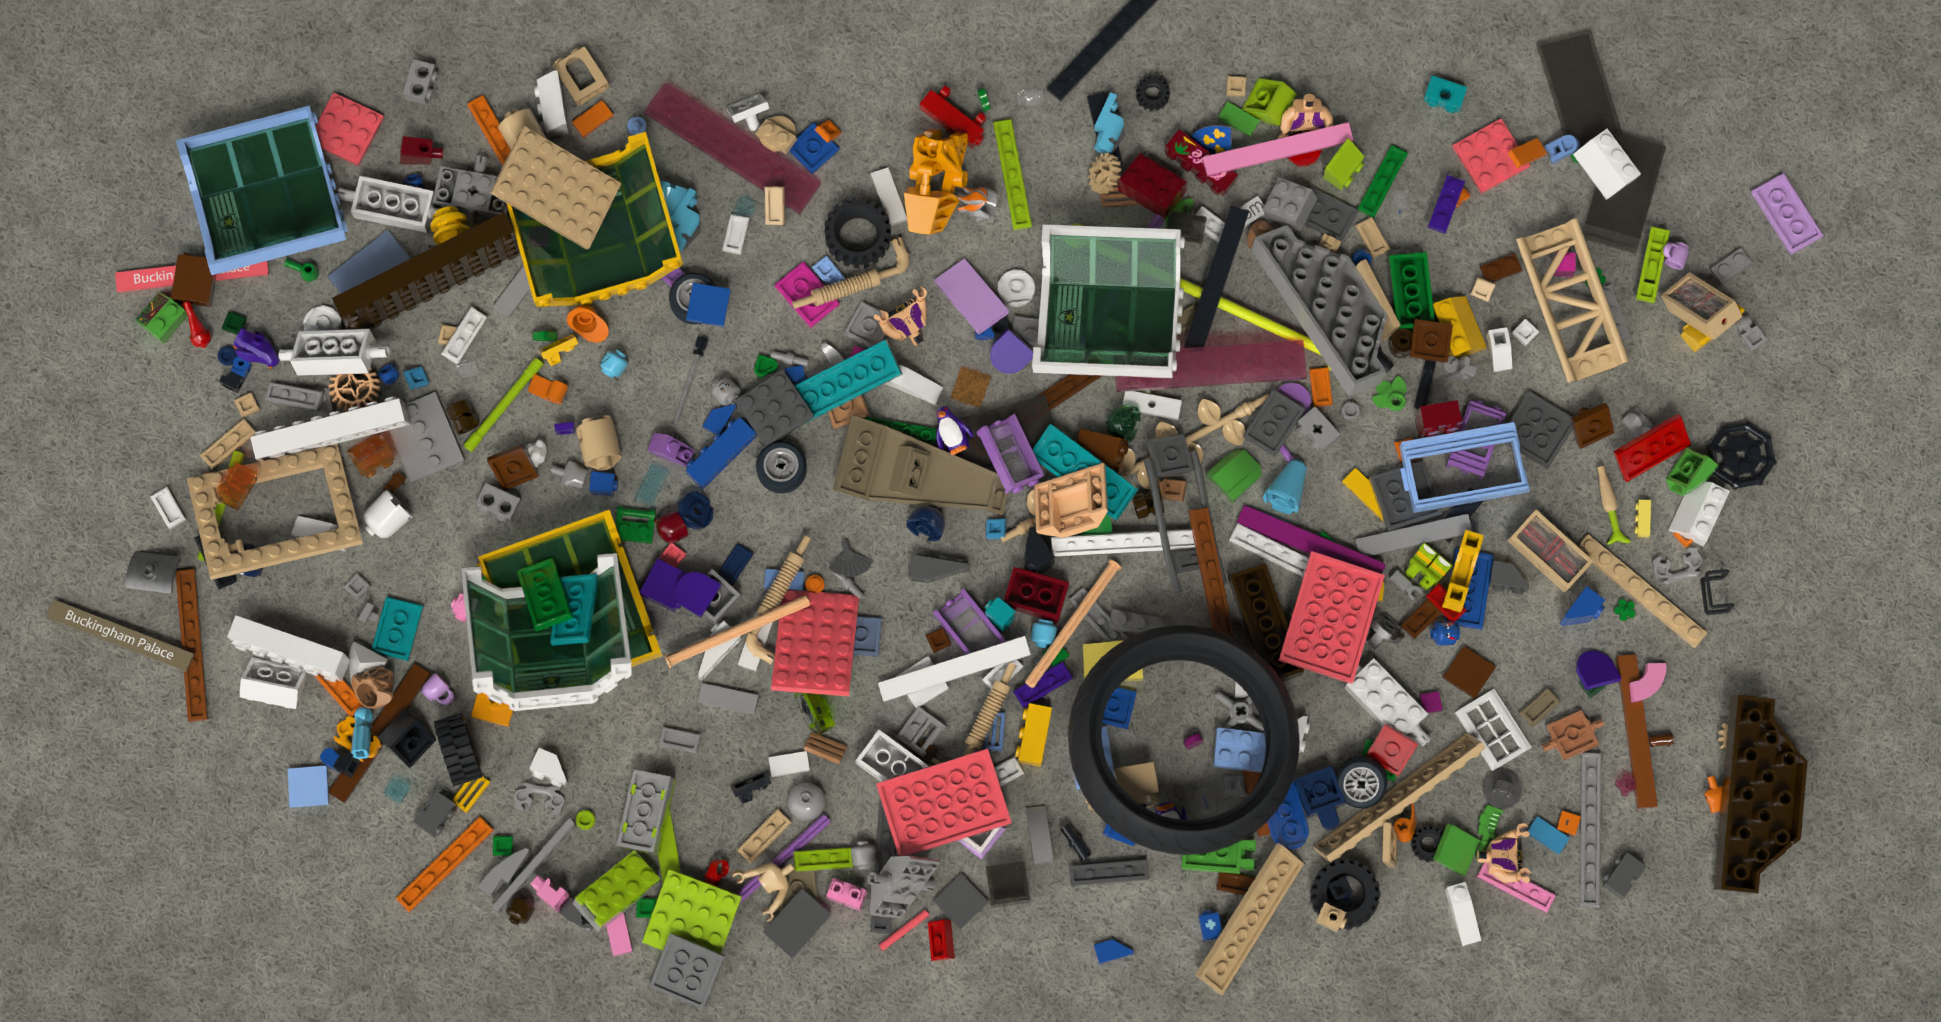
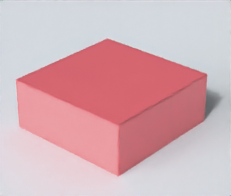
M670 543L659 558L677 568L686 557V553L673 543Z

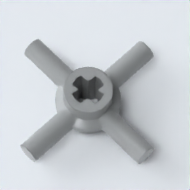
M1221 692L1216 695V699L1230 708L1229 714L1231 719L1224 728L1233 729L1237 723L1248 721L1263 732L1262 722L1252 716L1251 704L1253 702L1249 696L1245 700L1234 702ZM1245 708L1244 712L1246 714L1238 716L1236 709Z

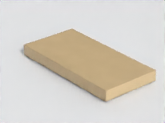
M1365 259L1360 261L1356 268L1388 314L1381 341H1385L1400 327V323L1368 261Z

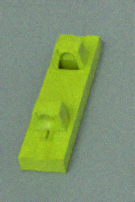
M1651 227L1635 300L1655 303L1664 261L1663 249L1668 242L1670 230ZM1645 279L1651 280V281H1654V282H1653V283H1647V282H1645Z

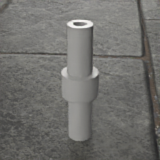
M776 351L771 352V358L785 361L786 364L790 365L794 363L808 367L809 359L797 357L789 352L787 354Z
M833 573L842 582V586L858 597L859 600L864 596L854 585L855 582L850 577L847 578Z

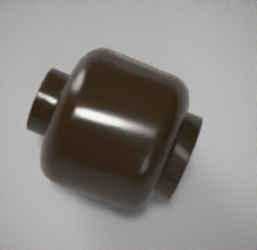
M523 895L513 897L506 909V914L509 917L508 920L515 925L528 923L535 910L532 905L533 901Z

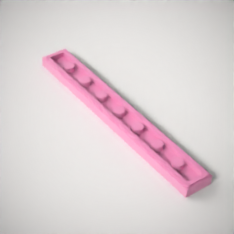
M1348 122L1205 156L1202 160L1206 175L1212 176L1342 145L1347 138L1352 142L1354 139Z

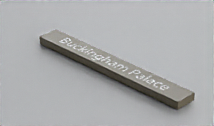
M53 600L46 616L50 620L184 672H188L195 656L191 652L57 600Z

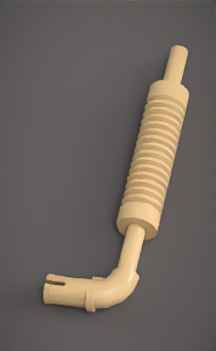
M900 237L898 240L896 238L891 241L897 255L895 267L878 273L876 269H873L867 273L864 272L847 278V280L834 282V284L827 285V287L824 286L820 287V289L811 290V296L792 302L794 309L813 302L815 306L824 304V302L827 303L831 302V300L834 301V299L843 298L844 295L848 296L851 293L863 291L864 288L868 289L871 286H878L881 279L896 274L901 275L907 270L910 262V254L906 250L903 238Z
M804 536L795 553L789 552L786 558L787 561H784L785 564L779 570L780 574H777L778 577H775L776 580L773 581L774 583H772V586H770L766 593L767 596L761 602L762 605L756 611L758 615L778 607L777 605H780L779 602L784 598L783 596H785L789 589L790 583H792V580H794L798 573L797 571H799V567L804 562V559L801 557L811 538ZM762 627L747 633L746 646L754 657L757 656L771 665L775 658V653L764 648L757 641V635Z
M1009 662L1001 681L995 680L992 686L993 689L989 692L990 696H987L988 699L984 702L985 706H982L983 709L979 712L980 715L977 716L979 719H976L977 722H974L975 725L972 726L974 729H971L972 732L969 733L970 735L965 741L968 747L963 756L973 754L975 748L981 749L982 741H985L984 738L987 737L985 734H988L987 731H990L989 728L992 727V721H995L994 718L998 715L997 711H1000L999 708L1003 705L1002 701H1004L1005 695L1008 694L1011 688L1007 684L1016 667L1015 664ZM932 758L931 762L936 765L943 763L937 760L936 758Z

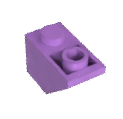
M654 433L647 451L659 458L686 467L691 461L695 450L669 435Z

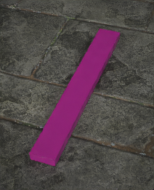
M1245 505L1237 520V524L1239 523L1255 532L1308 554L1313 551L1380 574L1383 573L1386 564Z

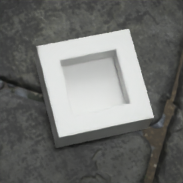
M1525 319L1512 332V335L1526 347L1538 335L1539 331Z

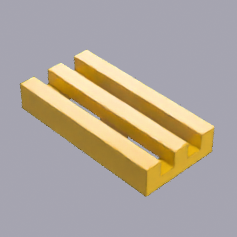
M483 776L476 780L460 803L458 802L459 798L472 781L465 783L451 800L465 813L469 812L491 783ZM481 781H483L484 784L482 785V787L478 790V792L468 803V805L464 807V803L468 800V798L478 787Z

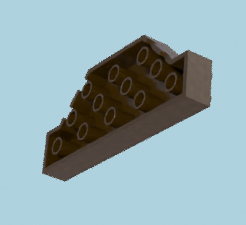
M1746 695L1730 696L1714 890L1759 894L1760 874L1771 863L1780 858L1792 845L1801 840L1808 761L1798 752L1794 743L1783 733L1778 726L1779 724L1775 721V699Z

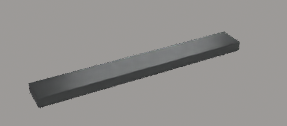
M881 799L879 800L875 873H880L890 857L895 856L896 846ZM871 916L870 933L890 934V917Z

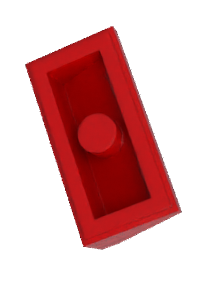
M943 919L927 922L931 961L955 959L951 920Z

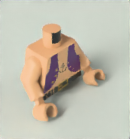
M1306 94L1304 99L1294 100L1292 106L1282 114L1280 128L1282 134L1278 136V139L1289 137L1287 135L1288 131L1289 134H1302L1334 126L1332 114L1326 106L1321 105L1320 99H1315V96L1312 94Z
M922 286L920 287L921 292L919 294L916 289L912 291L917 297L916 299L913 297L889 313L880 310L881 317L876 314L874 315V319L879 321L885 335L900 342L909 337L914 346L924 341L919 330L926 326L927 307L925 297L927 291Z
M1521 823L1518 825L1517 830L1513 829L1494 838L1488 845L1487 851L1477 852V862L1487 863L1488 873L1493 874L1504 883L1518 882L1520 879L1524 883H1528L1530 878L1525 875L1531 874L1528 868H1523L1522 838H1519L1520 835L1522 837L1530 835L1528 831L1522 832L1528 826L1525 823Z

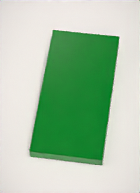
M553 557L516 570L536 632L573 619Z

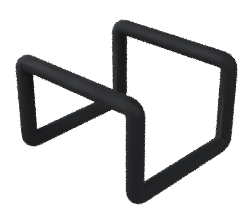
M1728 569L1707 571L1705 577L1700 580L1706 615L1729 613L1734 607L1733 603L1713 605L1710 581L1724 579L1729 573ZM1723 573L1722 576L1709 577V575ZM1704 581H1706L1710 608L1716 609L1728 607L1726 610L1708 611Z

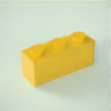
M1029 703V707L1024 708L1022 719L1026 720L1025 727H1021L1019 734L1022 743L1021 746L1017 745L1015 757L1019 758L1018 763L1041 767L1052 707Z

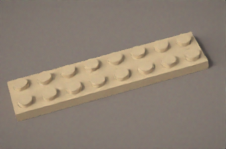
M1276 844L1195 974L1218 994H1224L1304 865L1302 861L1281 844Z

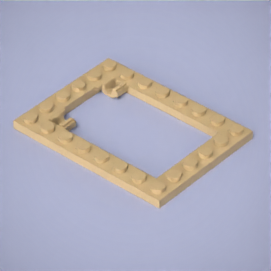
M338 444L187 478L211 580L363 544ZM324 468L339 529L246 551L243 549L241 540H235V544L229 545L228 542L225 543L224 538L221 539L214 508L216 504L232 500L230 489ZM224 491L223 495H216L217 492Z

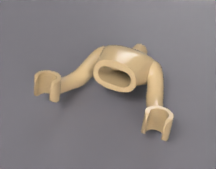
M768 862L745 872L741 869H735L732 876L741 875L737 879V883H742L745 878L760 875L758 880L769 894L779 890L771 906L762 910V915L766 913L771 914L766 918V921L770 922L773 920V913L784 901L790 887L786 875L795 870L792 863L780 869L773 862Z

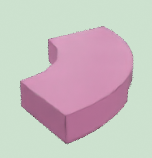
M1666 663L1646 664L1642 678L1630 683L1631 702L1642 701L1658 691L1665 678Z

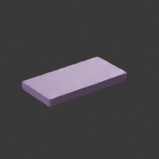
M1784 173L1751 191V194L1790 255L1824 236Z
M965 258L934 280L935 284L978 335L1009 314L1006 306Z

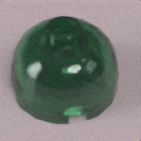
M1127 404L1117 406L1106 418L1110 435L1128 441V443L1135 439L1138 429L1134 430L1137 421H1141L1140 409Z

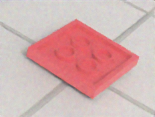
M333 92L315 126L321 149L359 166L384 119V115ZM310 136L308 139V143L313 145L312 138Z
M1502 118L1452 146L1481 194L1530 168V164H1527L1517 169L1508 155V152L1518 147V144Z

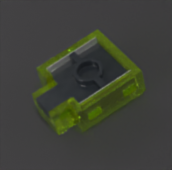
M796 692L794 698L809 730L815 728L818 735L833 730L835 722L830 714L831 711L825 698L822 699L821 697L822 694Z

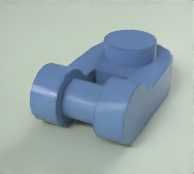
M1565 135L1545 145V149L1551 156L1549 158L1551 163L1554 164L1574 154L1579 149L1580 144L1576 137ZM1559 147L1561 152L1557 153L1556 148Z

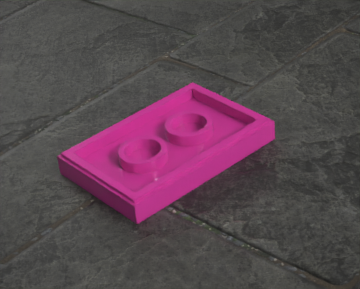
M803 261L778 281L774 287L793 307V301L811 296V290L820 289L824 285ZM834 299V301L831 300V302H824L822 305L815 306L813 302L794 310L812 328L837 308L840 303Z

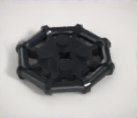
M1750 421L1726 426L1724 424L1721 425L1713 440L1706 446L1709 458L1718 464L1716 453L1721 454L1723 459V465L1718 466L1712 476H1717L1734 490L1742 487L1763 485V481L1769 472L1777 465L1771 435L1768 436L1752 425ZM1744 430L1743 436L1732 437L1730 435V432ZM1748 431L1761 439V441L1756 443L1749 438ZM1725 436L1728 442L1723 449L1718 448V444ZM1763 444L1765 445L1767 458H1762L1760 446ZM1745 452L1746 459L1742 458L1739 460L1736 453ZM1759 463L1766 464L1759 475H1757L1755 469ZM1726 468L1727 470L1735 474L1734 479L1726 473H1724L1722 470ZM1743 474H1751L1753 477L1751 479L1739 480V476Z

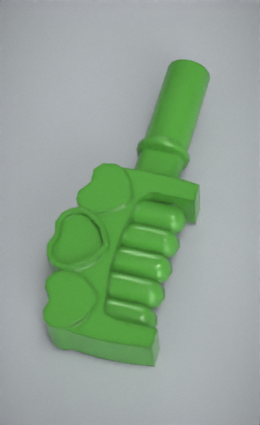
M1487 805L1483 814L1479 816L1477 833L1482 836V839L1480 840L1478 851H1486L1489 839L1495 838L1497 822L1499 821L1500 814H1503V810Z

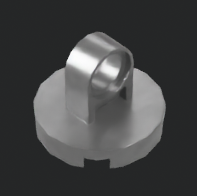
M1379 611L1374 612L1370 624L1376 633L1368 641V644L1374 650L1384 639L1390 643L1398 644L1405 636L1404 633L1400 632L1402 627L1387 614L1383 617Z
M1509 771L1493 772L1483 784V795L1487 803L1501 810L1511 808L1517 804L1521 797V783Z

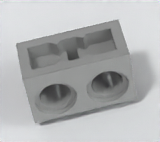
M412 60L403 91L405 100L425 105L428 99L431 100L433 95L432 83L436 82L438 78V71H436L434 64ZM422 71L429 72L425 77L419 76ZM418 88L423 89L421 94H415L414 91Z
M485 483L476 501L479 512L485 515L491 513L496 516L497 520L503 523L507 521L513 522L522 503L520 498ZM493 497L494 502L487 505L484 503L486 498ZM503 506H512L509 512H502Z

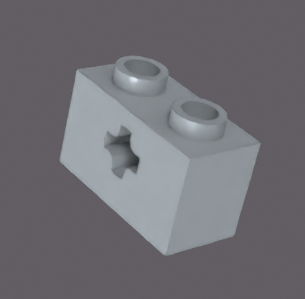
M1316 407L1311 409L1297 422L1298 432L1303 437L1307 436L1311 440L1310 445L1313 449L1319 450L1321 453L1340 438V433ZM1314 428H1315L1316 430L1321 429L1320 434H1319L1318 432H1317V433H1313V432H1314Z

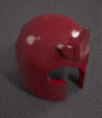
M678 509L665 513L659 519L654 520L657 524V533L664 542L675 543L688 537L687 528L679 515Z

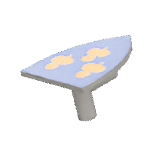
M1205 126L1190 136L1191 139L1212 155L1232 150L1231 127Z

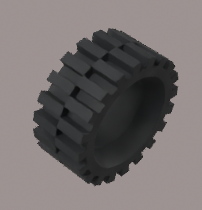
M852 197V202H848L845 199L842 201L841 206L838 204L834 206V212H829L828 221H825V241L830 254L835 256L836 261L839 263L843 261L844 266L847 267L853 264L854 268H859V265L864 264V268L869 267L870 262L876 264L879 257L883 258L885 256V251L890 247L891 225L888 215L884 214V209L881 206L877 207L875 201L872 200L871 203H868L867 198L862 197V201H857V197ZM856 218L865 219L875 227L877 235L869 247L862 250H854L842 243L839 236L840 230L849 220Z
M459 713L434 721L438 743L453 786L482 778L479 761L463 714Z
M1344 858L1343 861L1337 859L1331 864H1326L1317 873L1310 890V902L1313 904L1312 909L1319 916L1325 902L1331 905L1327 898V886L1334 878L1350 876L1362 885L1364 901L1356 910L1346 912L1344 916L1348 918L1344 926L1346 930H1351L1353 927L1358 928L1363 923H1366L1377 909L1380 898V885L1375 880L1376 875L1374 872H1370L1367 865L1362 866L1359 864L1360 861L1355 860L1353 862L1349 858ZM1335 914L1329 916L1332 921L1337 919Z

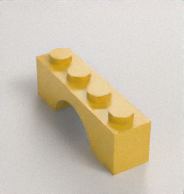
M1465 530L1442 607L1458 612L1462 611L1484 535Z

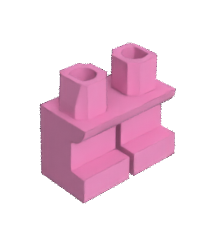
M537 875L531 883V886L537 891L538 897L558 913L570 897L561 887L555 891L554 885L549 878L545 881Z
M833 878L826 899L842 905L844 903L845 906L861 911L867 892L866 889Z

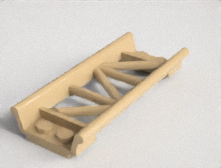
M1572 219L1563 225L1529 237L1516 239L1567 382H1575L1629 362L1578 219ZM1574 246L1584 273L1548 285L1568 249ZM1558 251L1541 280L1534 259ZM1587 280L1595 303L1553 292ZM1548 299L1590 309L1591 311L1556 323ZM1596 317L1575 355L1569 358L1559 330ZM1603 324L1610 344L1585 352L1600 325Z

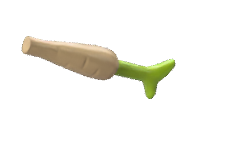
M1597 467L1602 506L1608 512L1613 530L1607 545H1612L1616 541L1630 543L1631 541L1620 531L1615 511L1618 507L1617 500L1607 477L1605 467Z

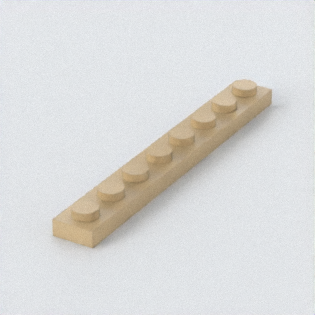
M1589 534L1579 544L1578 548L1593 560L1592 564L1694 649L1706 636L1707 632Z

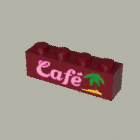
M1180 129L1165 145V155L1170 160L1178 161L1183 170L1186 172L1191 171L1195 174V178L1202 184H1208L1210 190L1216 195L1221 194L1224 197L1238 180V174L1233 170L1207 176L1202 158L1212 154Z

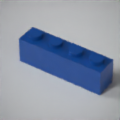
M740 417L737 420L733 419L727 425L728 429L723 434L720 432L713 439L714 443L710 447H704L700 452V456L687 464L686 475L702 490L757 437L756 432Z

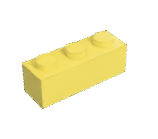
M1638 500L1635 504V510H1637V515H1635V522H1637L1635 534H1637V537L1649 538L1651 500Z

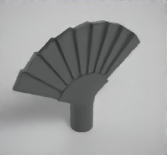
M846 540L841 542L843 554L828 568L840 576L854 577L867 571L873 560L853 552L849 541Z

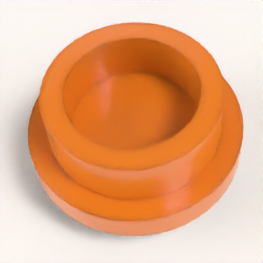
M818 575L808 577L805 582L806 590L811 593H820L825 586L824 580Z

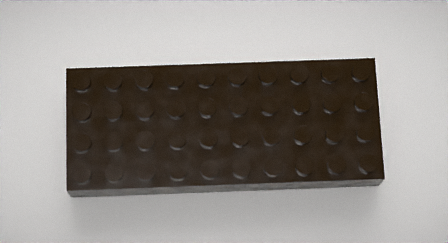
M503 212L333 297L332 300L347 330L377 328L388 318L390 320L395 319L400 315V312L404 310L411 311L417 307L416 304L422 301L424 303L429 302L434 298V295L447 293L451 290L450 287L456 284L458 286L463 285L468 281V278L481 276L485 273L484 270L490 267L492 269L502 264V261L518 257L520 250L515 232Z

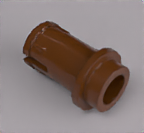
M399 472L393 473V477L382 487V490L385 492L391 487L389 491L393 494L401 485L405 484L404 481L406 479Z
M1666 732V734L1649 735L1650 748L1674 745L1673 733Z

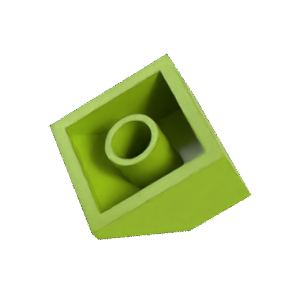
M1258 78L1241 110L1267 124L1280 126L1282 114L1292 105L1297 94L1284 82Z
M1347 138L1326 166L1323 176L1326 181L1341 191L1344 187L1348 188L1354 180L1352 176L1355 172L1359 173L1365 165L1363 163L1365 156L1350 139Z

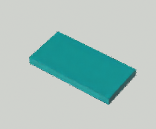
M597 574L560 577L573 619L552 627L550 640L552 646L589 642L599 578Z

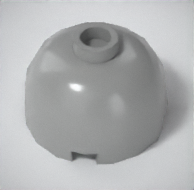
M806 782L794 786L789 792L787 803L790 813L796 819L805 822L820 817L824 812L826 799L821 788L816 784Z

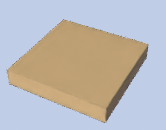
M1383 823V862L1388 867H1396L1397 836L1391 823Z

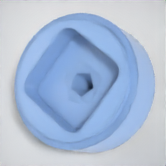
M633 117L627 124L631 135L646 132V122L641 117Z

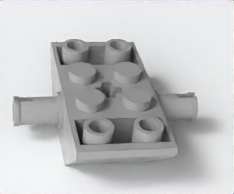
M476 156L474 171L472 172L440 166L432 203L441 207L453 206L458 209V212L464 213L468 220L466 225L470 229L473 227L475 216L493 218L504 212L507 217L508 213L507 203L490 193L497 176L484 174L488 158L482 156V159L481 156Z
M893 856L890 857L880 873L871 872V875L868 876V882L871 885L870 914L872 916L902 918L921 890L932 892L935 889V881L929 878L940 864L939 859Z

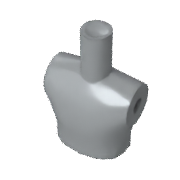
M568 461L564 469L553 465L551 473L562 476L561 485L582 489L588 469L579 466L575 462Z

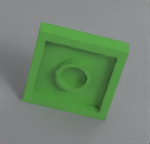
M1447 824L1433 860L1462 876H1466L1480 840L1452 824Z

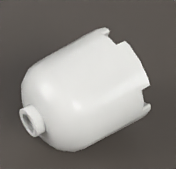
M386 490L366 509L363 517L367 524L365 529L370 535L376 534L380 538H388L411 520L413 516L407 509L404 510L399 505L401 502L390 491Z

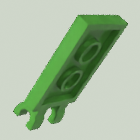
M1242 840L1214 852L1182 855L1181 869L1240 874V868L1254 871L1255 859H1244L1245 850L1256 852V840Z

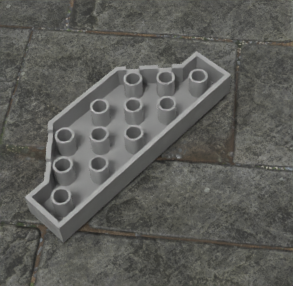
M1288 225L1257 236L1251 251L1348 396H1353L1380 385L1386 370L1378 360L1377 353L1388 314L1349 256L1331 253L1329 249L1317 245L1312 247L1304 244V241L1298 240Z

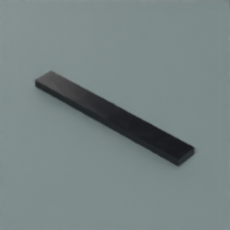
M1233 206L1230 207L1184 345L1185 350L1201 355L1203 353L1249 211Z

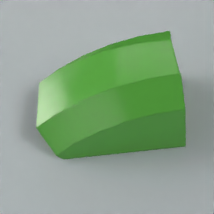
M1687 447L1666 477V483L1670 491L1685 496L1706 482L1718 468V464L1708 456L1701 455Z
M1234 449L1206 474V477L1234 503L1261 477V466L1244 449Z

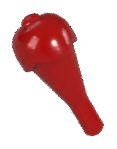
M186 301L183 303L189 320L191 334L189 339L193 346L205 348L212 340L211 332L199 320L190 301Z

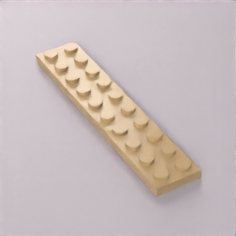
M1465 733L1386 791L1384 797L1376 805L1363 808L1314 844L1313 848L1329 862L1339 859L1342 853L1354 848L1357 842L1370 836L1376 828L1383 826V823H1387L1394 815L1400 814L1406 806L1416 802L1425 792L1431 791L1437 783L1449 778L1450 774L1456 769L1464 767L1471 758L1479 756L1481 751L1485 749L1484 744L1472 735Z

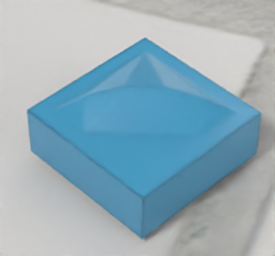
M422 366L403 373L410 390L429 384Z
M987 519V540L1001 539L1000 537L1005 538L1006 519Z

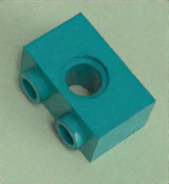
M1431 76L1423 101L1427 102L1426 104L1431 107L1439 106L1445 108L1444 110L1449 113H1459L1468 87ZM1447 93L1450 98L1443 99L1440 94Z
M999 597L995 600L991 599L985 606V616L1002 633L1015 620L1016 611Z

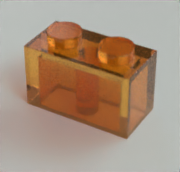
M236 462L233 468L230 467L228 469L224 483H220L217 487L218 501L239 511L258 480L257 473Z

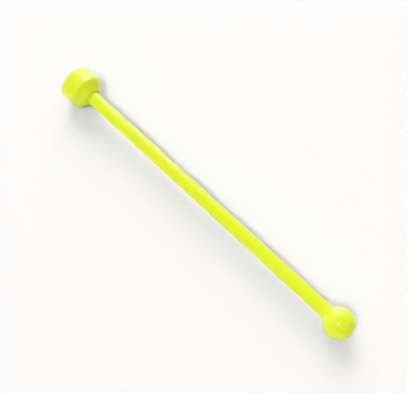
M1074 223V224H1071V225H1069V226H1084V225L1079 224V223ZM1065 238L1066 243L1073 248L1082 246L1090 248V239ZM1096 239V251L1123 264L1127 263L1131 254ZM1144 260L1140 261L1138 271L1168 285H1174V274ZM1181 278L1180 288H1184L1185 293L1200 299L1203 288ZM1221 297L1218 308L1321 355L1309 337Z

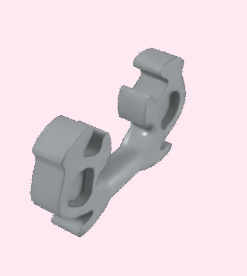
M1692 547L1686 550L1691 555L1689 557L1683 555L1682 561L1689 567L1677 573L1669 572L1671 568L1669 560L1664 564L1660 563L1661 556L1655 558L1652 562L1654 576L1659 579H1667L1663 582V585H1670L1677 580L1687 577L1694 578L1699 576L1701 571L1696 572L1695 570L1702 565L1703 558L1698 553L1697 548Z
M523 782L522 786L527 788L519 789L514 793V807L518 811H525L522 807L524 804H528L531 807L533 802L529 795L539 793L551 797L550 800H546L545 808L546 810L549 807L554 809L550 812L552 816L562 814L561 810L565 805V799L556 793V791H561V788L558 786L545 787L534 785L530 782Z

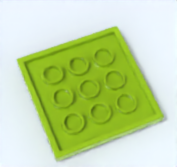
M669 869L642 943L664 950L669 935L672 932L722 953L743 896Z

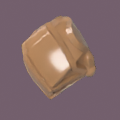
M379 665L365 671L361 677H358L356 674L352 676V688L357 699L364 707L377 709L385 706L393 699L392 690L394 682L392 670Z

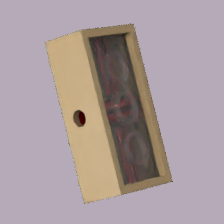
M1690 272L1661 295L1670 313L1712 340L1720 336L1742 317L1735 300Z
M1537 510L1507 540L1563 592H1566L1593 562L1591 558Z

